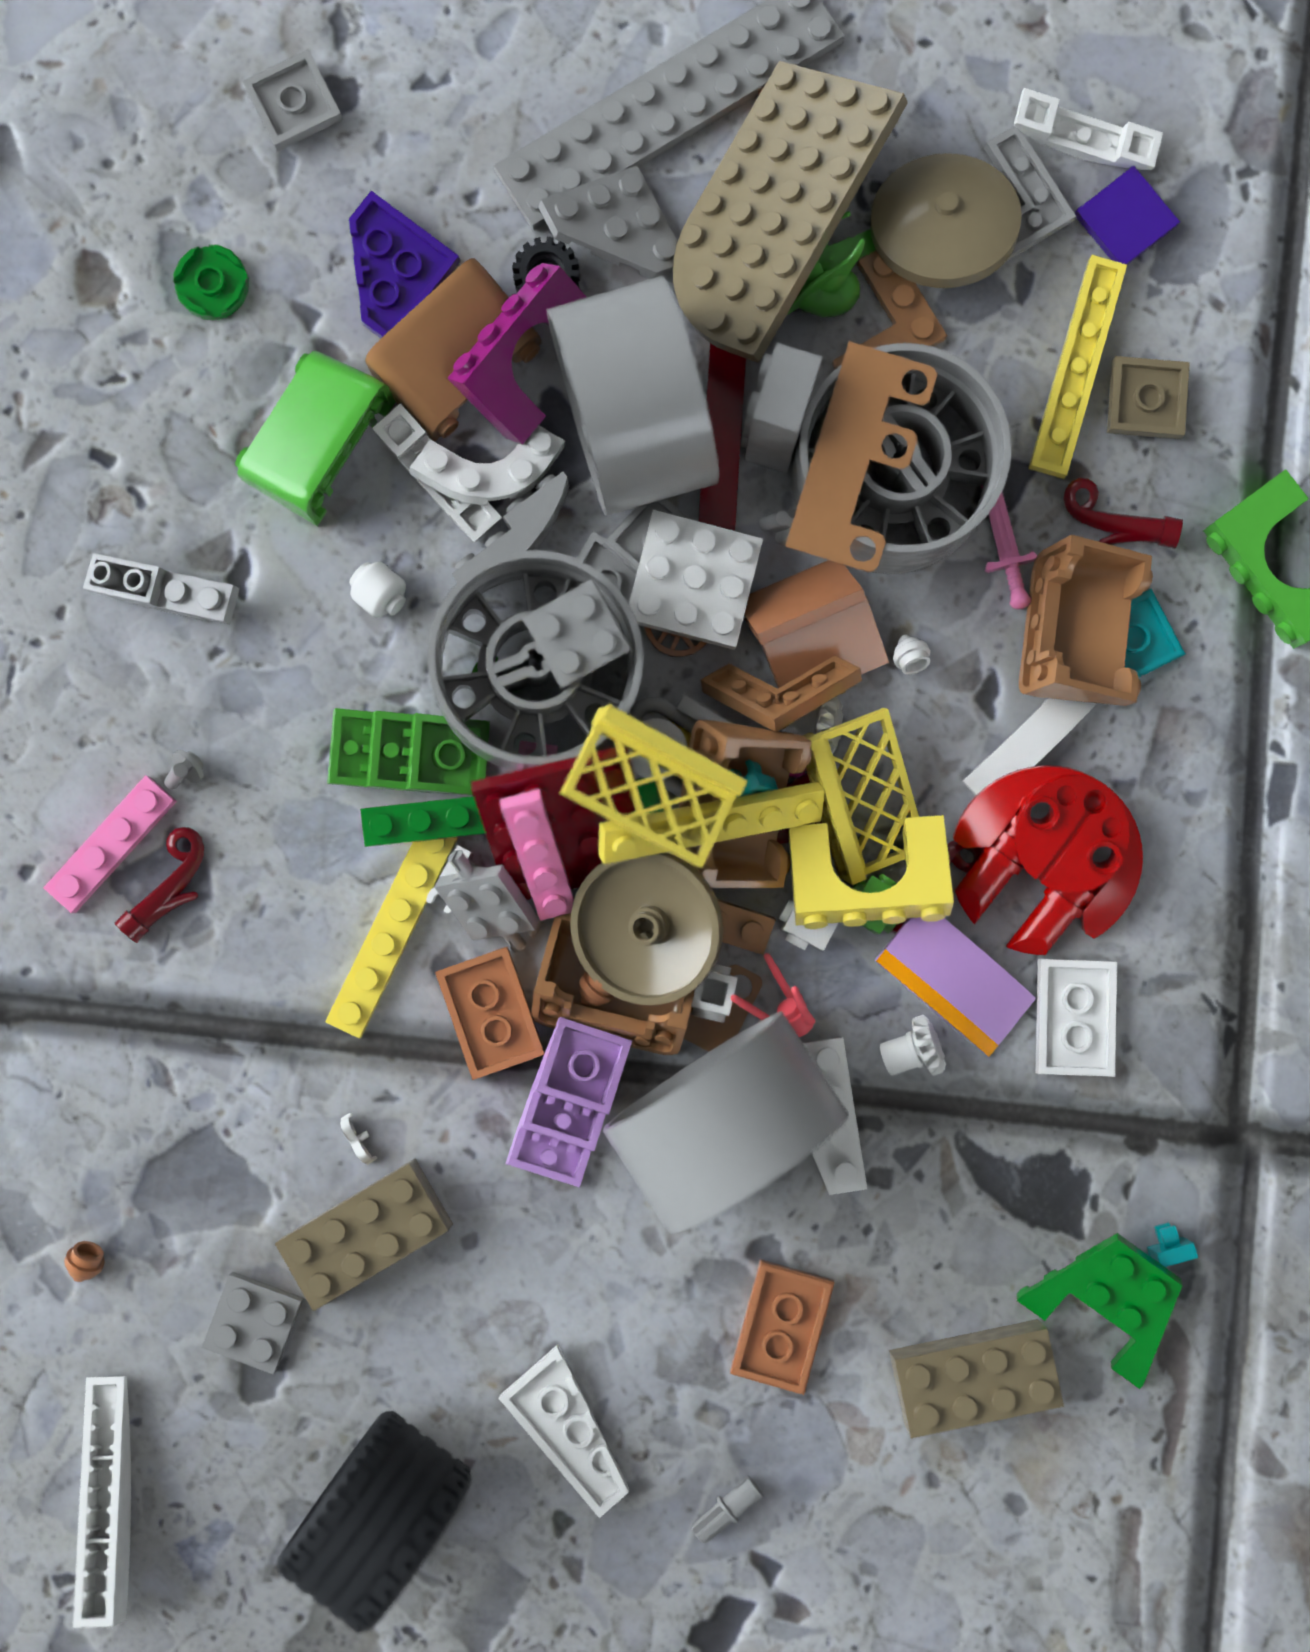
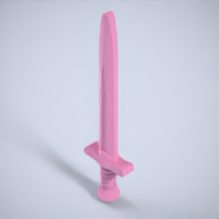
M1001 493L996 504L988 514L999 562H988L985 572L990 573L1005 569L1011 591L1009 604L1014 609H1024L1031 603V597L1024 588L1019 566L1034 562L1037 554L1031 551L1024 556L1019 555L1003 493Z

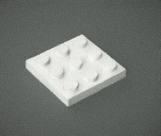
M653 510L629 601V606L636 618L637 624L735 650L763 538Z

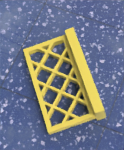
M610 704L599 709L591 723L593 727L560 794L698 868L703 867L735 797L742 794L747 780ZM600 735L614 742L618 758L602 763L599 762L595 745ZM624 747L631 750L633 753L626 755ZM640 755L648 760L653 776L635 782L628 759ZM590 757L592 766L584 768ZM620 762L627 785L608 790L601 767ZM658 766L662 767L668 772L661 774ZM594 770L601 793L588 797L574 788L582 773ZM674 774L682 778L687 795L669 801L662 778ZM655 780L662 803L643 809L636 786ZM693 785L696 786V787H698V788H700V789H702V790H701V791H698V792H695V791H694V788H693ZM629 789L636 812L623 816L615 811L610 795ZM709 793L722 800L715 816L703 819L697 796ZM603 797L605 805L597 802L596 799ZM689 799L696 822L678 828L671 805ZM664 808L670 831L657 834L650 830L645 814ZM638 816L640 824L630 818ZM709 822H712L711 825H710V827H709V829H708V831H707V828H706V825H705V824H706V823H709ZM698 827L702 844L697 855L685 849L680 832ZM672 835V836H673V839H674V842H672V841H670V840H668V839H666V838H664V837H667V836Z
M882 708L816 734L810 732L802 735L812 741V757L809 765L806 766L810 783L819 782L825 790L821 820L822 823H828L829 845L839 878L854 885L866 880L865 875L905 860L904 848L900 849L894 846L893 843L902 825H904L905 818L907 816L908 818L919 817L889 710ZM880 720L883 734L876 747L862 740L868 725ZM857 729L855 735L849 733L850 731ZM840 735L852 739L843 760L833 756L828 741ZM859 744L874 750L865 771L850 764ZM886 745L888 747L889 753L884 751ZM882 755L890 758L894 767L887 782L872 775ZM835 762L840 764L838 770L836 768ZM847 768L862 775L853 795L844 792L841 785ZM870 779L885 786L875 806L861 800ZM896 781H898L899 788L894 786ZM892 790L900 793L904 802L897 817L883 811ZM845 797L851 799L848 805ZM858 803L873 810L864 830L854 827L851 818ZM880 814L895 821L885 841L871 835ZM856 832L861 834L859 840L857 838ZM870 838L883 846L876 860L865 864L862 851ZM890 849H893V850L896 851V852H893V853H891V854H888L889 851H890Z

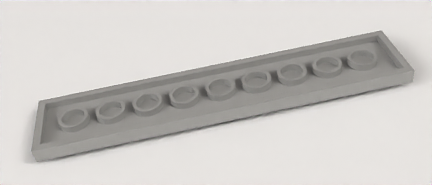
M765 0L494 165L495 172L534 232L547 224L538 208L541 199L636 165L638 167L644 165L759 95V90L765 86L779 61L805 67L843 44L844 34L821 0Z

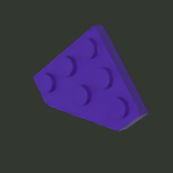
M370 191L348 220L354 252L353 259L359 291L361 321L367 329L379 338H382L450 276L461 261L459 255L373 191Z

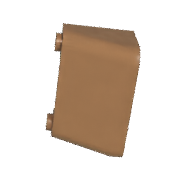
M471 258L460 265L370 349L365 358L372 376L388 385L395 402L398 405L401 403L434 442L440 437L447 438L457 429L459 425L457 421L459 417L458 409L468 400L447 379L454 370L453 366L456 360L472 349L478 341L477 337L480 331L495 321L502 312V305L509 298L475 258ZM533 327L525 331L516 343L512 356L514 363L521 361L527 363L540 351L541 347L539 345L542 344V340Z
M1072 534L1038 554L1031 573L1029 590L1031 603L1027 607L1019 674V689L1022 694L1040 698L1128 706L1137 702V697L1141 690V681L1137 671L1124 667L1132 599L1147 591L1152 583L1151 555Z
M715 720L696 721L689 743V749L727 770L733 768L741 771L742 777L748 774L745 761L750 759L757 762L761 766L762 774L774 777L778 789L787 788L789 773L799 774L803 772L806 766L809 765L812 757V741L802 735L780 731L774 732L768 729ZM684 783L682 784L680 797L687 795ZM693 785V788H694V791H695V792H698V791H701V790H702V789H700V788H698V787H696V786ZM709 793L697 796L699 804L720 800ZM689 799L679 802V808L691 806ZM779 830L715 842L704 866L701 868L687 862L704 877L711 888H783L785 877L790 870L791 864L789 854L777 842ZM700 846L685 849L697 855Z
M571 913L554 917L533 993L531 1011L533 1020L543 1026L555 1029L559 1017L631 1040L630 1047L661 1055L678 1054L686 1032L695 989L678 1000L661 1005L633 1004L617 997L601 1006L582 1005L579 981L586 971L580 963L573 945L570 925Z

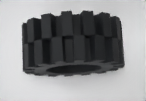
M538 237L534 238L535 245L531 246L527 242L523 245V253L519 250L516 253V262H513L512 270L517 293L526 283L525 278L534 267L545 262L560 266L579 287L580 270L578 259L575 258L571 247L566 249L565 243L559 241L558 244H555L553 237H547V242L541 243V238Z

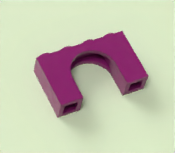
M545 263L534 267L525 278L526 283L517 294L510 296L504 302L500 315L493 323L488 324L480 331L477 343L469 352L464 353L456 360L453 366L454 370L447 378L506 439L522 445L546 415L529 399L515 381L512 371V356L516 343L522 334L532 326L540 323L549 325L547 309L587 298L560 266Z

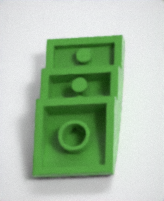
M341 708L333 709L327 784L473 795L471 781L486 778L487 760L472 752L461 742L446 722L444 716L420 713L404 714L376 710L369 712ZM469 719L464 723L475 735L488 743L490 721Z

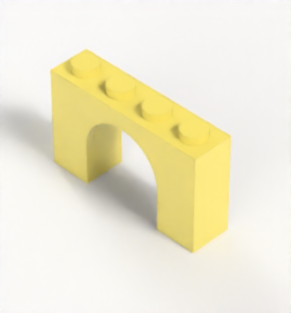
M944 815L905 818L902 834L906 872L896 885L877 893L856 891L845 885L837 877L831 863L828 823L806 824L789 828V851L796 926L804 925L807 929H821L829 923H843L848 927H856L866 924L867 921L882 920L885 924H898L904 922L906 918H922L923 921L934 922L944 919L945 916H950L954 899Z

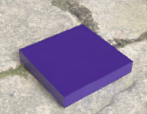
M1134 165L1075 211L1076 219L1108 258L1126 265L1134 261L1180 223L1178 218Z

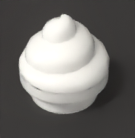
M902 635L898 640V645L895 647L893 661L895 666L901 669L904 674H915L928 667L931 651L925 641L919 640L916 637Z

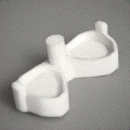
M349 1113L341 1118L342 1131L359 1160L368 1165L377 1160V1156L372 1157L362 1143L370 1135L367 1130L357 1135L350 1119L353 1115Z

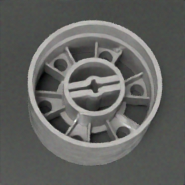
M660 276L547 309L550 331L566 393L592 481L605 516L718 484L719 468L717 453L701 381L681 315L666 280Z
M895 343L873 349L929 365L936 370L937 378L929 400L932 404V409L927 411L917 407L914 403L904 401V404L886 407L882 421L914 431L917 435V440L924 446L930 456L933 472L921 457L918 443H916L909 466L904 469H898L871 460L876 467L878 480L883 485L890 487L893 492L877 485L866 472L855 506L857 512L852 517L850 524L879 532L885 538L888 524L899 525L913 522L921 544L896 545L885 543L879 565L876 570L872 571L873 573L903 574L932 566L951 555L968 539L996 504L1005 486L1011 463L1012 449L1009 423L1004 408L990 384L978 371L961 358L936 347L913 343ZM841 365L820 385L804 416L794 450L791 469L792 490L796 507L798 506L815 449L809 448L810 436L821 415L824 414L826 416ZM910 370L903 376L902 385L907 386V393L918 395L926 389L927 378L919 370ZM949 405L966 422L973 435L950 442L946 429L937 417ZM890 434L882 442V450L889 458H900L907 451V441L900 434ZM959 458H971L975 462L976 470L962 469L959 465ZM950 480L983 485L978 505L969 520L942 499L947 491ZM933 523L941 525L946 532V537L942 539L933 538L928 532V525ZM865 536L857 537L850 545L851 555L854 559L861 562L870 560L876 551L874 542Z
M541 550L518 551L495 557L479 565L465 575L450 590L442 602L431 627L427 654L428 672L440 710L446 722L461 742L481 758L497 766L517 771L579 756L585 743L571 750L547 756L543 725L557 722L570 714L586 737H588L593 727L585 719L584 714L588 708L593 706L603 708L610 704L628 714L641 682L643 645L636 618L628 602L616 586L601 572L589 564L565 554ZM523 579L527 611L511 615L501 621L481 594L498 585ZM594 579L632 650L616 658H626L627 662L626 684L621 701L589 688L592 672L571 683L558 696L546 701H526L512 695L511 692L528 685L533 687L541 686L553 676L536 642L528 643L519 653L495 662L500 648L510 637L528 630L522 618L546 605L536 600L534 596L536 589L541 586H548L554 590L556 594L555 599L566 594L570 586L576 588ZM471 614H478L485 619V626L478 632H470L463 625L466 617ZM449 634L481 647L478 656V672L443 676V654ZM535 659L537 663H542L541 671H536L533 666L529 667V660ZM469 689L475 694V701L470 707L460 708L453 702L454 695L458 690ZM488 704H491L501 715L512 720L500 749L479 738L464 724ZM521 735L531 736L536 742L535 750L528 755L519 754L514 748V741L517 737ZM600 735L595 745L596 752L610 739Z
M778 1012L743 1030L672 1075L623 1110L602 1131L667 1232L675 1234L713 1218L778 1178L829 1139L845 1123L849 1113L783 1012Z

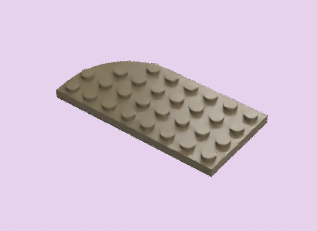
M781 61L778 62L688 217L677 242L673 261L675 294L684 315L705 340L724 351L757 363L760 362L907 106L908 102L904 93Z

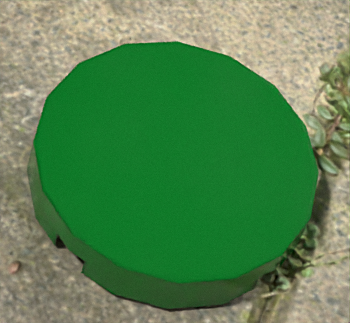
M208 244L210 247L202 248L198 246L190 249L179 259L174 270L173 282L175 283L178 300L192 315L204 320H220L233 315L243 305L249 292V277L244 264L230 249L220 245Z

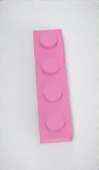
M145 775L43 888L70 913H76L177 801L151 777Z
M539 789L500 799L501 810L540 921L571 913L575 898Z

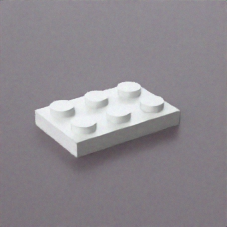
M1038 959L1035 1073L1115 1077L1117 962Z

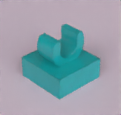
M750 759L745 761L748 768L747 776L742 777V773L739 770L733 768L729 770L747 780L742 794L736 797L778 789L774 777L762 774L761 766Z
M1167 1222L1154 1226L1159 1243L1147 1246L1148 1254L1153 1259L1167 1267L1198 1258L1194 1242L1185 1237H1179L1175 1225L1171 1226Z

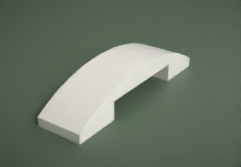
M1027 88L1023 89L1014 127L1028 137L1062 153L1099 164L1127 169L1134 165L1138 170H1152L1155 167L1163 132L1132 122H1128L1124 127H1120L1058 107V98Z
M401 403L372 428L409 473L410 466L430 440L426 435V431ZM414 477L431 498L474 543L502 519L501 515L489 502H487V505H478L458 501L442 494Z
M1047 698L1014 733L983 760L962 782L977 795L996 779L1013 771L1035 766L1087 715L1096 703Z

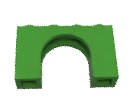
M1285 469L1204 529L1203 532L1207 535L1206 541L1209 547L1216 554L1222 555L1230 565L1229 571L1232 577L1239 584H1244L1253 595L1252 601L1255 607L1261 613L1267 614L1276 625L1275 632L1284 643L1290 644L1294 649L1310 641V588H1294L1279 581L1270 571L1264 551L1266 538L1272 527L1309 499Z

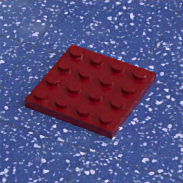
M615 747L597 751L600 763L619 757ZM624 747L626 755L629 754V750ZM578 756L471 781L472 793L495 865L504 866L526 900L532 899L501 810L500 799L539 789L571 889L579 888L591 871L603 863L599 857L600 823L611 820L560 794ZM590 757L584 768L592 766ZM629 758L628 762L632 771L634 781L636 782L631 758ZM620 762L601 767L608 790L627 785ZM594 770L582 773L574 788L588 797L601 793ZM629 789L610 795L616 812L623 816L636 812ZM603 797L596 799L597 802L605 805Z

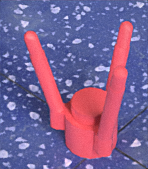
M765 953L764 960L786 997L778 1005L777 1013L783 1012L798 1037H802L813 1028L816 1020L808 1010L797 986L789 987L772 956L769 953ZM736 994L731 995V1001L760 1020L770 1016Z

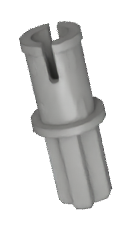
M747 1475L723 1498L718 1496L716 1498L718 1503L693 1523L692 1530L701 1542L708 1543L731 1522L737 1524L739 1522L738 1517L764 1496L753 1479Z

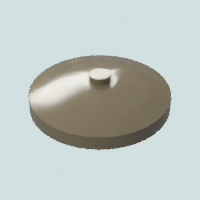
M943 153L927 155L904 164L895 170L880 186L871 210L872 241L884 263L906 280L934 288L966 286L990 276L1011 256L1017 244L1021 227L1022 212L1020 200L1010 181L998 169L985 161L962 154Z
M664 852L614 863H601L585 878L573 902L570 921L571 936L580 963L594 981L597 979L603 985L602 989L623 1001L639 1005H661L678 1000L689 994L708 977L721 952L723 919L718 900L704 877L690 864L672 854Z

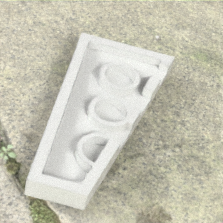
M843 1037L803 1042L849 1113L845 1123L812 1152L829 1195L866 1190L867 1183Z
M557 1344L501 1393L499 1400L600 1518L629 1493V1486Z

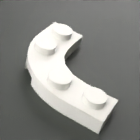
M538 425L524 444L518 443L515 449L504 459L493 463H474L461 458L430 439L410 466V475L458 501L478 505H487L488 501L509 498L511 501L529 492L542 480L564 449L565 440Z

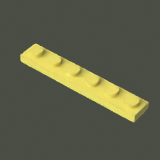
M1091 255L1088 259L1028 469L1062 479L1068 474L1126 272V264Z
M819 782L735 797L715 842L821 822L825 790ZM722 800L699 804L703 819L715 816ZM691 806L672 809L678 828L696 822ZM665 811L645 814L651 831L657 834L670 831ZM638 816L630 818L640 824ZM613 821L600 823L599 857L604 864L668 852ZM709 822V823H706V824H705V825H706V828H707V831H708V829H709V827H710V825H711L712 822ZM698 827L680 832L685 848L702 844ZM672 835L667 836V837H664V838H666V839H668V840L674 842V839H673V836H672Z
M459 837L412 842L325 1021L326 1023L357 1038H362L427 904V895L435 887Z

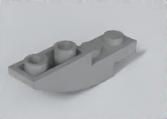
M563 471L556 477L553 474L548 475L537 484V491L527 499L523 496L519 497L506 508L507 514L503 518L509 531L506 533L499 531L490 537L485 543L486 548L476 556L471 553L462 558L455 565L457 570L452 573L457 583L470 571L495 557L518 551L538 549L555 524L566 499L569 482L568 477Z
M95 553L92 554L83 587L86 591L143 607L204 621L206 619L229 625L240 589L227 583L174 573L157 566Z

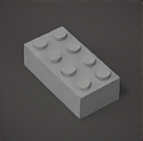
M776 343L772 356L764 355L758 375L757 391H753L746 412L747 416L741 447L747 448L745 461L787 474L804 416L810 403L822 360L821 356Z

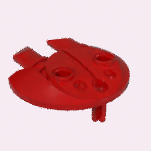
M1051 765L1032 766L1013 771L996 779L982 789L967 805L960 816L952 836L953 840L963 848H981L984 851L955 888L959 903L974 925L1014 874L1019 875L1023 868L1034 879L1037 880L1038 878L1040 883L1047 887L1043 891L1045 894L1044 898L1006 945L1007 948L1022 953L1046 955L1075 917L1079 919L1081 917L1082 930L1085 934L1093 939L1097 938L1113 926L1124 914L1137 891L1143 865L1142 842L1137 824L1130 810L1121 798L1105 783L1087 773L1068 767ZM1045 802L1050 805L1046 816L1040 819L1030 816L1031 809L1035 804ZM1098 848H1111V854L1108 859L1102 862L1093 861V854Z

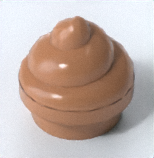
M587 972L581 976L579 993L582 1005L601 1006L609 1003L614 998L613 995L601 988L603 985L597 979L594 981Z
M81 1241L76 1243L73 1248L68 1250L64 1259L69 1275L73 1277L75 1282L92 1279L101 1273L104 1267V1252L99 1245L93 1242Z

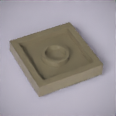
M1115 356L1111 364L1107 433L1182 439L1185 436L1190 362Z

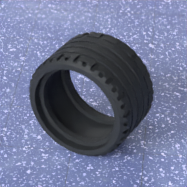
M395 1411L382 1412L337 1471L277 1559L278 1574L288 1582H294L296 1588L304 1594L311 1595L313 1597L312 1600L322 1607H327L332 1615L338 1619H343L344 1624L355 1632L360 1633L371 1630L384 1617L410 1583L455 1515L471 1485L470 1467L458 1458L454 1459L452 1454L443 1447L439 1448L434 1440L427 1435L423 1436L419 1429L411 1423L407 1424L406 1420Z

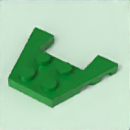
M1116 1233L1075 1257L1076 1261L1059 1271L1054 1269L1044 1275L1042 1281L1030 1288L1027 1285L1020 1289L1017 1293V1301L1044 1321L1069 1293L1132 1337L1111 1360V1369L1140 1389L1144 1385L1181 1291L1182 1280L1123 1236Z

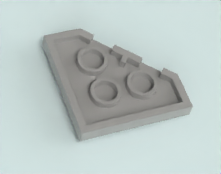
M638 165L540 200L538 208L556 240L568 245L570 242L588 248L591 250L590 254L613 264L619 265L621 262L640 270V275L649 279L673 272L674 254L678 241Z

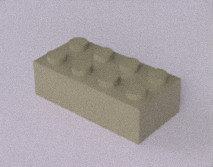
M415 1158L283 1236L274 1244L311 1309L315 1311L448 1232L453 1222Z
M1038 1319L889 1350L903 1421L911 1439L1064 1407L1048 1329Z

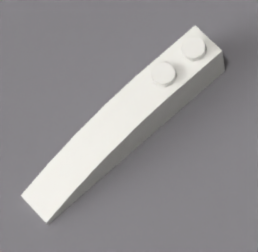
M127 1376L86 1378L73 1628L111 1627L127 1620L131 1530V1449Z

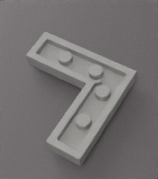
M1013 126L986 142L984 150L996 169L1013 185L1021 205L1020 233L1015 249L1007 259L1009 261L1073 223L1076 215L1024 133Z

